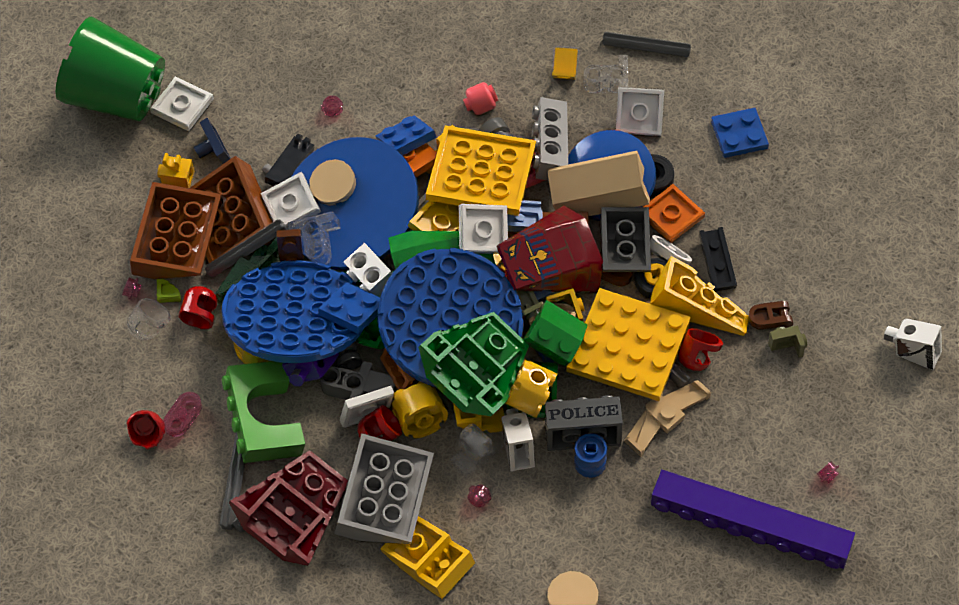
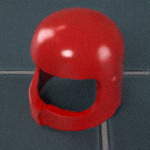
M194 286L188 289L184 295L178 315L180 320L192 327L200 329L212 328L215 318L211 313L218 303L215 293L203 286Z
M694 328L688 329L677 355L678 360L689 370H705L711 363L708 351H720L723 342L712 333ZM699 351L706 355V360L703 364L698 358L696 361Z
M383 405L364 416L357 426L359 438H361V434L392 441L402 435L397 417L388 407Z

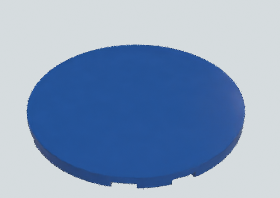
M364 137L340 139L322 146L310 154L292 175L294 176L302 172L310 187V178L317 166L325 161L334 159L344 161L352 168L355 174L356 187L353 194L346 201L330 206L322 204L315 198L321 212L288 229H301L303 256L312 262L329 265L332 269L349 270L344 261L364 243L380 260L391 253L388 238L410 231L411 229L408 227L409 221L418 212L419 195L417 179L409 163L390 145L376 139Z
M457 248L427 250L403 262L386 282L380 296L377 313L380 336L391 358L408 375L433 387L436 386L426 378L418 347L434 332L451 329L454 325L468 323L471 319L495 312L520 337H522L524 323L519 296L505 277L504 272L481 255Z
M301 260L271 263V267L261 270L256 268L242 276V280L229 288L222 304L223 325L228 336L236 345L259 358L282 363H304L321 360L349 347L357 340L363 330L357 334L318 316V308L346 282L356 287L358 286L346 273H339L332 270L331 266L322 263Z

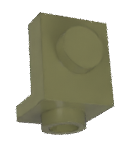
M516 291L521 302L522 317L526 316L528 320L536 316L543 302H538L533 291Z
M798 325L788 328L779 327L770 332L768 344L771 351L794 346L798 358L803 357L804 350L807 348V339L804 333L801 334Z

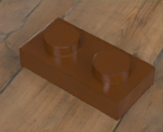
M301 229L277 230L279 261H304Z

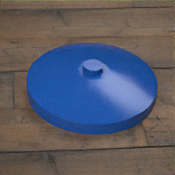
M617 130L596 132L581 140L568 155L569 165L638 151L644 166L643 182L649 197L655 187L656 168L649 150L638 138L626 132ZM601 214L588 217L600 221Z

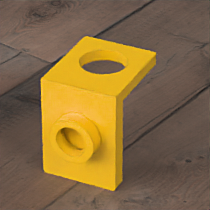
M555 48L553 78L576 79L577 49Z
M574 289L546 297V300L551 303L569 299L571 306L576 311L577 318L583 321L581 312L585 311L581 297L576 298Z

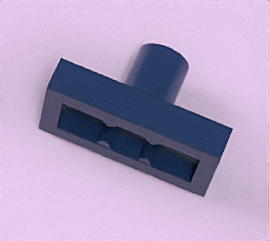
M208 118L200 121V124L208 139L194 146V149L200 159L214 151L218 159L224 164L231 158L216 128Z

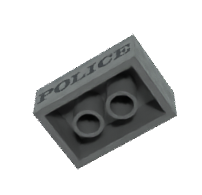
M609 395L594 399L580 397L568 401L555 399L545 403L547 451L575 449L577 440L585 434H596L602 437L607 446L621 445L623 421L620 397Z

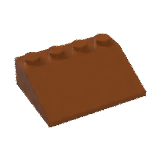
M234 156L190 187V189L221 194L206 253L209 263L273 222L260 194L262 191L251 165L237 156ZM275 237L268 243L264 244L251 254L265 249L267 246L277 240V237Z
M152 182L130 259L131 274L151 279L200 276L221 194Z

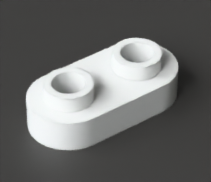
M656 235L652 236L650 240V252L652 254L664 257L666 260L672 256L690 265L692 258L666 239Z

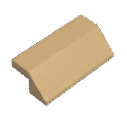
M638 151L554 167L547 171L552 204L555 210L566 206L575 212H588V216L601 214V207H638L648 205L650 202V197L643 182L644 166Z

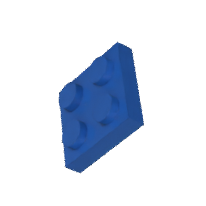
M756 107L711 117V123L724 158L768 149L769 143Z
M415 115L406 117L399 124L387 127L381 133L375 135L377 140L390 145L402 156L437 138L435 131Z
M346 282L318 308V316L359 334L378 316L380 297Z

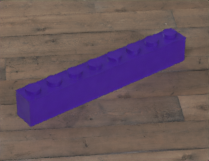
M662 469L651 498V505L658 511H670L678 514L685 520L694 519L702 522L709 528L718 527L727 530L733 536L742 535L749 537L757 544L767 543L775 546L779 551H791L800 554L806 560L815 559L824 562L826 566L834 569L845 568L855 536V532Z

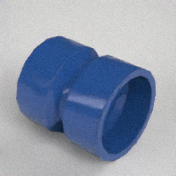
M596 434L581 436L575 444V469L584 477H597L606 468V442Z

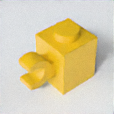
M165 153L162 164H159L157 176L160 178L161 183L190 188L195 172L192 159L181 158L180 155L171 157L168 156V153Z

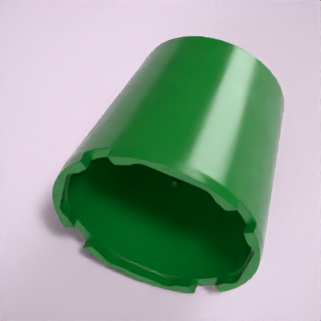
M88 17L78 27L69 43L72 50L68 59L62 60L56 82V99L64 104L141 121L160 94V85L165 71V59L97 18Z

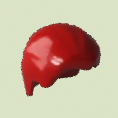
M140 410L133 413L127 420L130 440L134 445L144 447L145 449L157 446L165 434L164 421L158 414L152 411Z

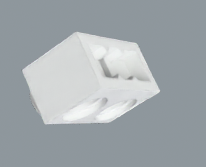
M364 243L344 261L345 265L349 268L346 273L355 283L358 280L362 282L359 286L361 289L380 297L392 272Z

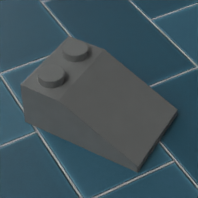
M601 207L600 243L603 272H651L649 207Z

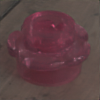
M328 96L324 99L321 110L328 117L340 115L343 111V102L337 96Z
M129 277L122 295L127 296L129 300H131L132 296L137 298L142 285L138 283L139 278L135 280Z
M830 461L817 473V476L821 479L820 482L826 480L829 484L840 474L836 470L839 468V465L836 466Z
M481 484L470 486L467 496L472 505L480 508L488 504L492 498L489 489Z

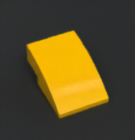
M419 516L411 544L385 543L380 548L400 569L441 599L475 564L469 550L452 541L449 534Z

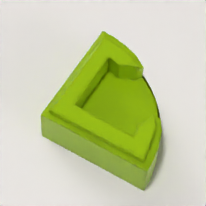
M157 279L158 303L182 301L178 288L167 280Z

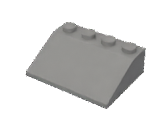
M361 434L334 534L358 541L411 544L434 453Z

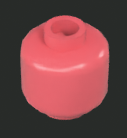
M485 82L468 88L466 90L467 98L463 99L468 112L473 110L476 115H481L494 109L496 102L499 101L493 86H488Z

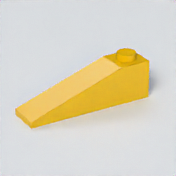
M671 256L653 288L650 304L690 316V322L744 336L747 332L748 315L730 299L722 298L713 291L715 287L710 282L705 284L696 276L698 272Z

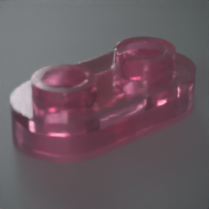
M185 392L178 397L163 419L165 432L168 435L179 437L187 432L202 410L199 395L194 392ZM188 405H194L192 409H186ZM180 424V427L173 428V425Z

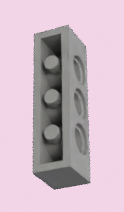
M540 97L538 106H534L532 110V119L535 120L532 127V135L535 136L534 140L536 141L532 168L535 169L536 179L549 181L548 169L568 165L567 102Z

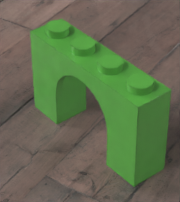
M270 361L231 365L227 367L226 375L222 376L223 389L227 390L229 396L227 397L228 411L233 413L232 430L234 433L237 432L238 435L236 442L238 454H242L244 463L298 457L303 453L305 440L300 423L266 425L254 419L247 408V403L256 397L287 392L290 380L282 366V362Z

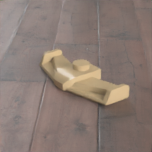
M696 380L665 396H661L660 401L652 399L646 404V410L624 442L642 457L660 428L668 434L685 419L683 410L705 399H709L711 392L700 381Z

